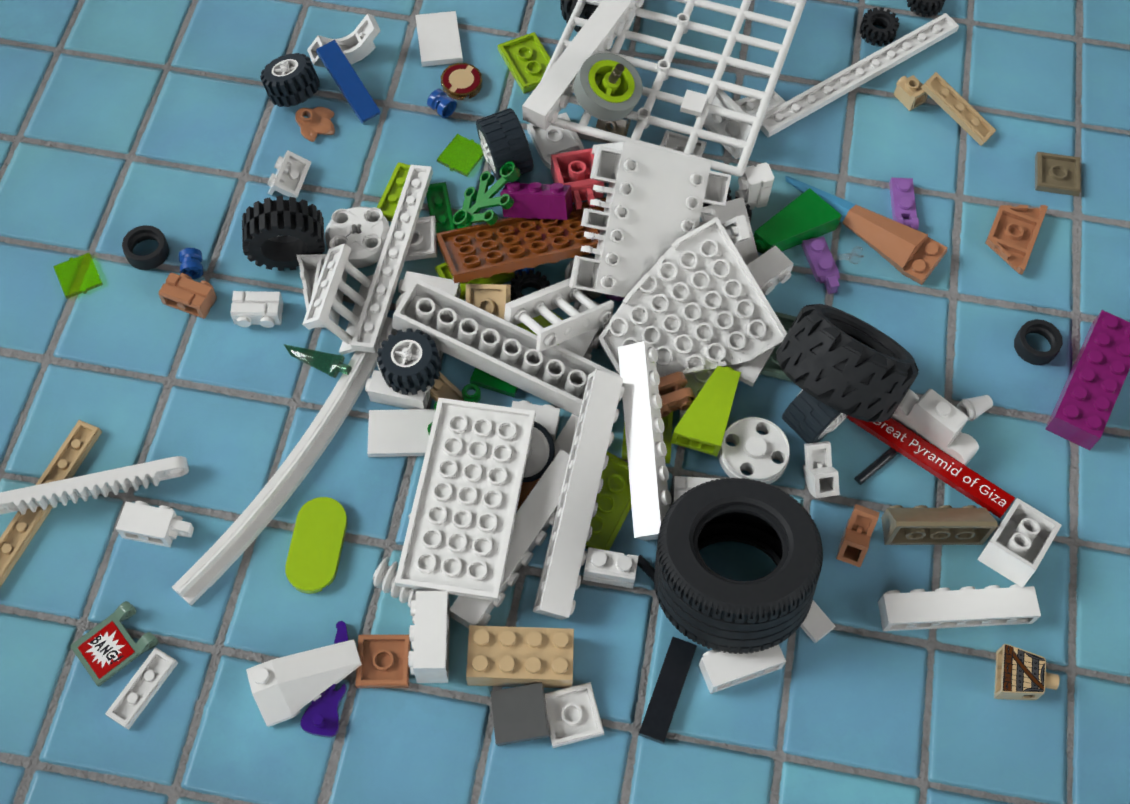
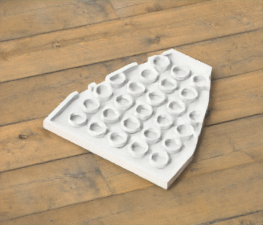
M715 217L678 238L671 245L668 251L660 257L650 271L626 295L622 304L598 337V340L618 374H620L618 347L642 341L654 346L658 354V361L656 362L657 372L661 378L675 372H683L686 375L716 369L717 366L726 367L749 362L782 343L787 332L718 217Z

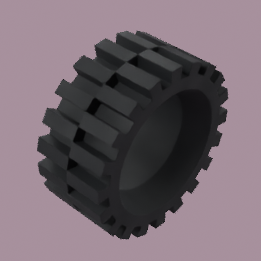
M277 196V200L274 201L271 198H265L264 203L255 202L254 208L249 206L246 209V213H243L242 247L244 255L247 256L250 262L255 261V265L259 267L264 264L266 269L272 270L273 267H277L278 271H284V268L297 270L296 267L299 266L297 255L323 254L325 252L324 218L322 217V212L317 210L314 204L308 206V201L302 199L300 202H297L295 197L283 200V196Z

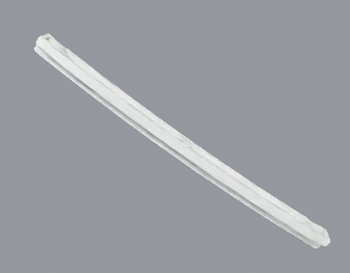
M386 318L375 353L354 352L325 404L265 487L216 543L172 586L173 590L190 606L251 545L292 496L323 454L366 385L367 379L372 375L377 365V357H379L378 349L382 348L381 343L384 340L388 341L387 329L392 323L393 318Z

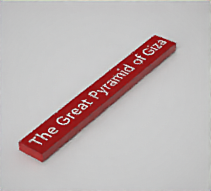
M850 416L846 417L1000 519L1015 500V497L892 418L884 422H866Z

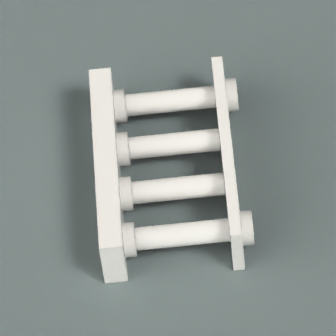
M345 243L328 250L302 324L307 329L324 326L342 340L339 350L341 355L355 351L351 347V342L374 274L365 276L349 262L348 257L351 248ZM344 270L361 283L359 293L342 280ZM337 289L355 302L352 312L336 300ZM331 308L349 321L346 331L329 318Z
M569 278L506 303L504 320L514 325L523 323L538 335L536 350L541 352L609 323L613 314L614 302L610 300L597 305L582 293L583 289L569 287ZM577 300L588 310L580 313L569 303ZM560 308L570 317L562 320L551 310ZM541 315L553 325L543 328L532 318Z

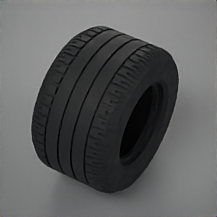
M721 478L693 487L671 505L662 520L658 533L654 584L656 595L664 614L680 633H683L684 636H687L688 639H692L693 642H697L699 645L702 644L703 647L706 646L708 649L718 650V652L748 654V652L764 651L782 643L802 625L811 608L823 562V547L818 528L811 515L808 514V511L796 499L785 493V491L765 482L748 478ZM717 542H742L763 551L774 561L777 567L767 576L757 580H730L712 571L703 561L699 550Z

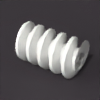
M386 556L375 570L373 576L374 587H382L384 593L391 592V597H399L401 603L408 602L410 607L411 600H416V591L426 590L396 586L395 579L398 562L395 561L389 566L390 557Z

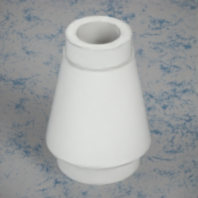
M988 395L962 399L956 408L968 416V421H973L992 408L993 401Z

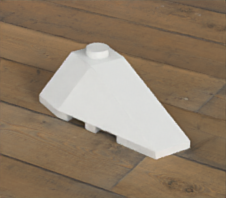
M353 639L272 659L248 668L246 671L252 695L266 726L270 727L294 718L301 712L300 709L312 700L316 701L321 697L320 694L331 685L339 683L361 666L362 663L355 640Z

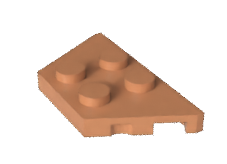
M1000 205L985 244L1018 274L1022 275L1025 271L1048 208L1046 205H1041L1040 208H1028V205L1016 207Z

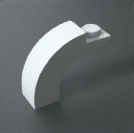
M367 14L357 28L348 36L330 39L318 35L307 51L313 65L326 68L316 53V49L335 40L349 63L354 64L364 59L376 48L373 40L381 30L375 17Z

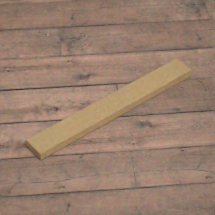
M78 420L36 485L72 478L101 435V429ZM51 504L47 505L46 510H42L40 506L37 507L36 512L27 509L24 515L18 511L0 537V587L53 508Z

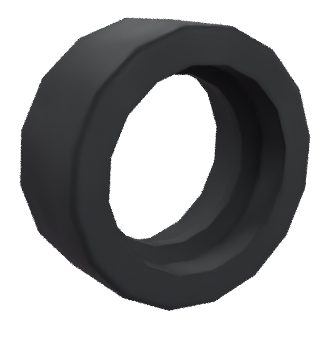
M143 225L135 227L123 238L122 248L127 261L139 270L157 268L168 257L169 247L167 240L160 229L154 226ZM155 240L159 243L157 249L149 255L138 256L133 254L134 247L141 241Z
M1038 319L1030 320L1022 325L1014 339V348L1018 356L1033 365L1048 364L1056 357L1063 345L1059 329L1050 322ZM1029 333L1042 335L1048 340L1051 349L1046 352L1035 350L1027 343L1025 336Z

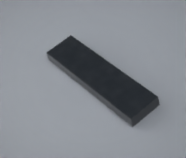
M672 637L641 725L639 736L664 744L697 645Z

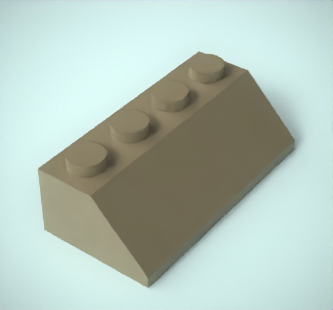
M894 505L887 508L881 517L885 545H983L998 527L997 521L986 508H977L974 505H967L962 508H952L950 505H943L938 508H928L925 505L903 508L901 505Z

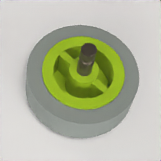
M598 53L590 56L583 63L574 80V93L581 107L593 117L605 121H618L627 117L640 100L643 91L642 80L635 67L626 59L612 53Z

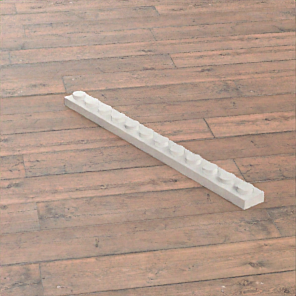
M947 13L937 17L768 111L765 114L760 130L769 138L957 32L959 25Z

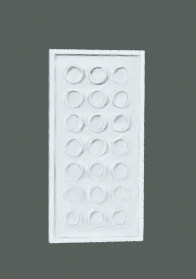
M438 398L396 574V586L426 591H448V594L499 601L536 416L535 411Z

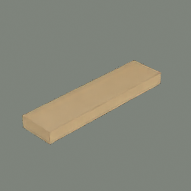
M937 72L921 86L980 146L996 131Z

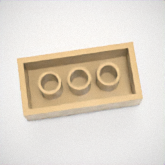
M469 625L466 670L467 686L518 687L542 682L544 688L572 687L574 629Z

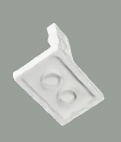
M717 89L711 105L756 116L761 100L745 97L733 101L723 90ZM775 91L773 92L767 112L786 102ZM708 113L703 127L710 132L747 141L752 125ZM721 144L735 159L741 157L742 149Z
M743 197L726 201L725 206H705V208L714 209L716 212L712 216L701 213L702 222H708L718 217L746 265L759 257Z

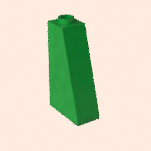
M809 188L754 231L753 237L756 249L764 254L776 245L781 251H785L802 244L804 240L817 238L838 228L842 215Z

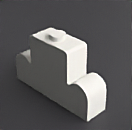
M909 389L891 417L965 466L979 449L977 441L972 436L961 432L969 419L968 416L933 389H928L920 399L917 394Z

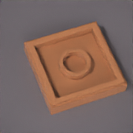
M358 635V653L362 665L356 669V688H409L410 667L408 665L409 651H411L409 635Z

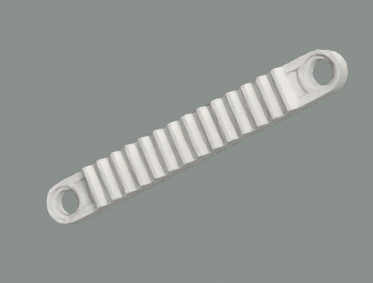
M176 456L0 492V515L20 511L24 515L27 509L36 512L37 507L40 506L42 510H46L49 504L56 508L58 502L66 506L68 500L76 504L79 498H82L85 502L89 496L97 499L101 493L104 497H108L111 491L114 495H118L120 489L128 493L130 487L137 491L140 485L147 489L150 483H153L156 487L160 481L186 475L189 472L188 461L186 457Z

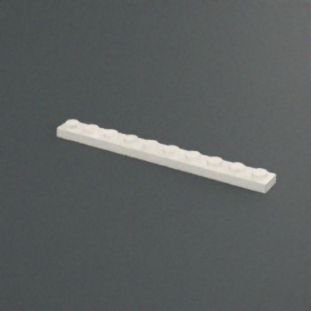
M410 165L351 342V347L355 351L376 352L433 175L431 166Z

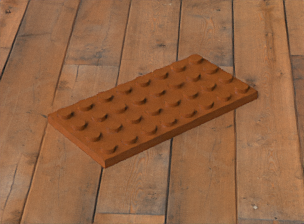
M607 197L600 198L599 200L606 202ZM586 201L582 202V209L576 210L573 204V210L568 220L511 217L497 220L493 225L483 223L436 233V238L454 283H467L477 278H489L495 274L512 273L518 269L535 268L546 263H557L560 260L574 258L575 255L591 254L581 251V247L586 245L597 249L598 239H587L584 237V232L600 234V230L581 226L584 208L604 212V208L598 206L589 207Z

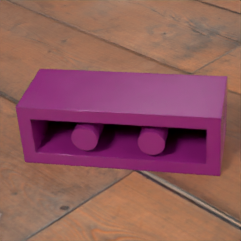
M515 181L507 183L500 193L501 196L509 194L514 199V204L511 208L504 209L502 207L503 217L568 220L573 210L571 185H563L562 183L541 184L539 182L522 184Z

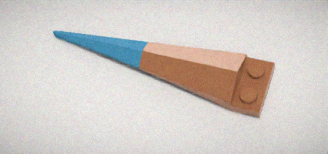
M785 176L786 181L800 192L804 193L809 188L842 215L840 219L842 224L878 252L900 273L923 285L947 253L948 247L929 238L928 234L794 178Z

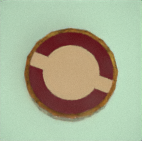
M456 63L450 65L441 75L442 90L453 99L464 100L467 97L470 99L480 92L482 88V75L479 69L471 64Z

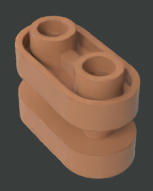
M675 372L660 378L658 389L662 399V408H660L661 418L668 416L672 411L688 409L696 398L691 388H684L688 381L683 372Z

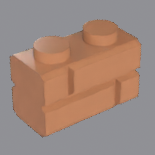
M170 273L158 294L164 305L203 319L206 318L210 308H212L217 299L214 288L210 283L203 280L201 282L194 281L189 275L184 273L180 275Z

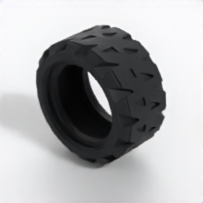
M824 304L804 306L776 351V359L782 371L797 386L827 406L866 422H884L891 419L918 376L919 371L912 355L895 340L861 319Z

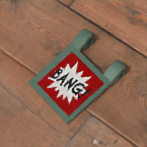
M128 601L123 602L113 614L70 645L98 687L142 653L154 648L158 644V639L150 632L145 633L136 643L121 623V621L132 617L136 613L135 607Z

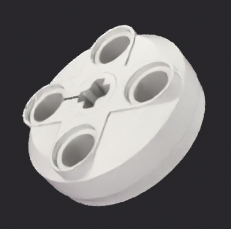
M352 207L336 210L332 214V219L325 230V241L328 250L345 243L351 248L348 257L349 262L356 268H363L377 263L390 228L381 209L375 207Z
M748 417L734 422L725 431L718 457L722 469L730 478H748L771 484L784 473L789 461L790 447L786 435L776 424L763 418ZM757 431H763L766 435H761ZM726 442H732L736 446H729ZM772 459H778L782 464H776ZM741 471H748L751 475H744Z

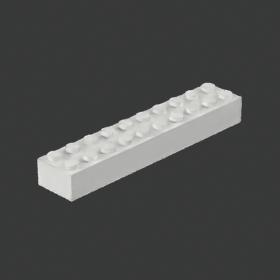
M414 278L393 314L392 328L402 330V332H406L407 329H412L413 332L417 329L421 330L423 334L427 333L430 335L438 350L578 417L589 374L598 369L621 377L620 374L558 345L538 352L536 350L537 335L417 278Z

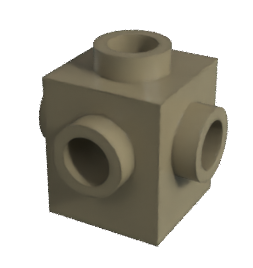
M623 118L618 121L598 119L596 128L627 136L631 119Z

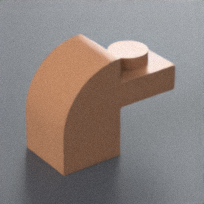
M855 504L850 519H848L836 559L861 567L880 512Z

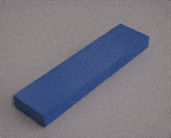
M333 40L317 48L316 53L360 122L364 123L379 115V108L337 42Z

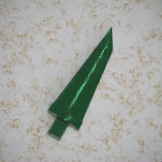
M284 344L292 357L333 378H336L339 372L349 375L352 370L350 365L343 363L345 357L342 355Z

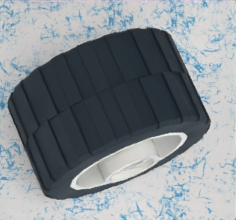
M508 108L476 121V128L484 157L497 181L502 177L500 169L506 162H513L519 168L520 175L533 170L534 164L528 140L514 110Z
M802 390L782 414V419L806 443L819 442L829 432L835 430L848 415L827 406Z

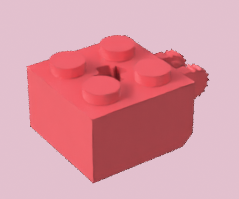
M593 148L551 155L553 182L571 185L572 203L574 202L576 210L582 209V201L587 200L589 207H595L590 205L591 199L603 198V193L595 192L593 186H604V182L590 179L594 160Z

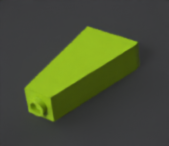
M717 366L675 427L670 443L717 456L722 445L741 372L735 371L731 367Z

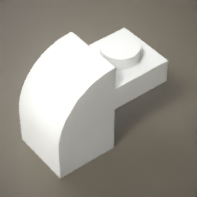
M823 441L804 444L806 465H803V471L809 492L815 498L840 495L838 471L832 467L831 443Z

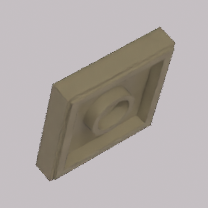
M1037 152L1035 155V190L1079 196L1081 193L1080 157Z

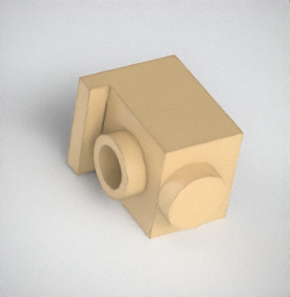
M914 75L908 78L903 76L897 81L893 95L909 111L926 102L928 94L921 88L923 84Z

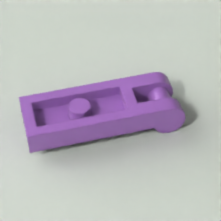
M891 177L889 186L893 220L918 230L919 219L916 212L913 178Z

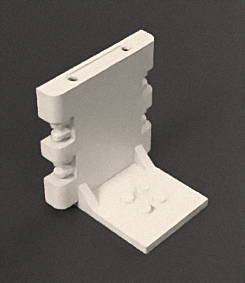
M628 142L593 145L592 154H594L590 179L607 182L609 187L593 186L595 192L607 193L606 202L599 199H591L590 205L603 207L604 212L584 208L581 226L599 229L600 234L584 232V237L587 239H598L597 249L586 245L581 247V251L595 254V259L575 255L569 287L626 297L678 238L707 223L705 221L700 222L701 213L709 216L715 215L716 210L703 207V203L725 206L731 175L711 171L712 161Z

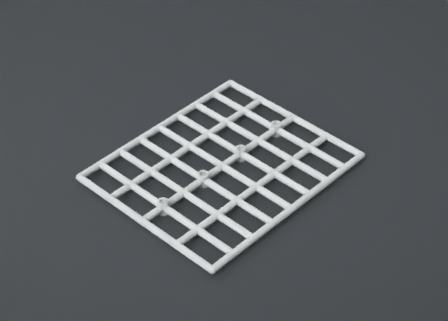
M603 0L577 1L542 79L571 43L569 39L575 26L583 27L587 22V19L579 18L585 4L599 6ZM672 0L686 4L683 13L678 14L677 17L638 7L634 12L632 20L630 22L627 21L622 33L619 36L617 35L611 51L606 50L604 52L618 55L626 59L634 67L657 73L652 88L643 87L642 95L647 97L644 107L640 108L637 112L632 111L625 117L637 121L631 138L587 126L592 115L585 110L579 123L557 118L550 125L614 143L628 142L712 161L710 168L712 170L738 177L743 176L807 0H769L795 7L791 21L748 11L752 0H743L740 9L708 0ZM694 6L735 16L736 19L731 31L689 21ZM638 16L676 26L672 40L668 41L629 31L634 17ZM744 19L786 29L787 32L783 43L778 44L739 34ZM688 30L727 39L722 54L679 44L682 35L686 34ZM625 39L667 49L664 59L659 60L658 64L619 54ZM735 42L778 52L774 67L730 57ZM675 52L717 62L718 65L713 78L670 67ZM729 65L770 76L765 92L721 81L726 66ZM669 76L709 86L706 93L708 99L701 117L697 116L694 127L650 115L656 99L680 106L683 102L684 97L660 91L663 81L667 80ZM717 89L761 100L756 116L711 105ZM572 95L569 103L580 105L576 96ZM708 113L751 124L752 127L747 141L702 130ZM653 125L690 135L684 152L641 141L640 137L643 130ZM698 138L742 149L743 152L737 167L692 155Z

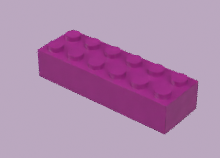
M1101 310L1091 324L1045 430L1089 451L1100 440L1130 369V322Z

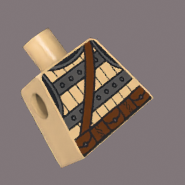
M1004 644L996 651L994 699L1037 700L1044 695L1045 688L1058 689L1059 675L1046 672V659L1044 657L1008 644Z

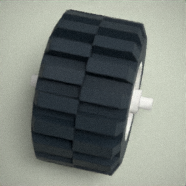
M294 53L280 56L267 64L260 76L270 100L279 107H290L303 103L314 96L313 94L320 87V81L313 64L305 54Z
M407 329L406 332L398 330L396 335L390 334L388 336L389 340H384L381 343L382 348H379L377 352L379 356L377 357V362L386 384L397 393L401 390L403 395H408V392L416 395L419 390H422V392L427 391L426 387H432L435 384L434 379H439V371L442 370L441 359L434 340L430 338V335L427 333L423 334L418 329L415 332L412 329Z

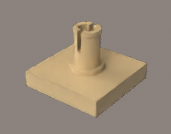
M466 284V302L504 319L505 304L511 302V285Z

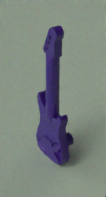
M337 622L334 644L349 641L345 622ZM333 684L320 694L321 697L316 701L312 700L311 705L301 719L300 725L303 731L321 737L336 736L339 731L338 708L347 690L345 684L338 691H334L336 684Z

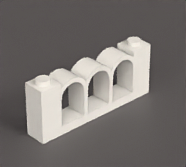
M406 271L404 279H401L399 282L398 292L401 295L396 301V309L414 278L457 298L460 297L461 293L460 283H454L451 279ZM392 323L387 329V340H389L388 336L390 334L396 335L398 331L392 328ZM438 350L440 359H442L443 352ZM379 365V371L374 370L372 377L367 379L365 391L368 392L371 402L405 409L427 408L431 386H427V391L422 392V390L417 391L418 394L412 395V392H408V395H403L401 390L397 393L386 384Z

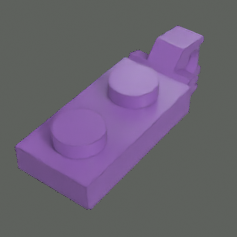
M824 236L804 240L802 248L816 282L824 283L828 294L837 293V289L840 286L838 282L840 275Z

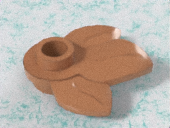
M316 107L313 109L300 108L296 112L295 120L301 127L302 136L307 140L314 142L317 134H335L334 125L330 120L335 115L332 110L325 107Z

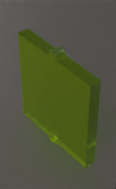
M456 134L437 158V162L450 168V171L454 170L467 177L484 154L481 145L475 143L473 139L469 140Z
M90 253L76 258L71 257L68 261L53 266L66 299L81 293L86 294L87 291L103 285Z

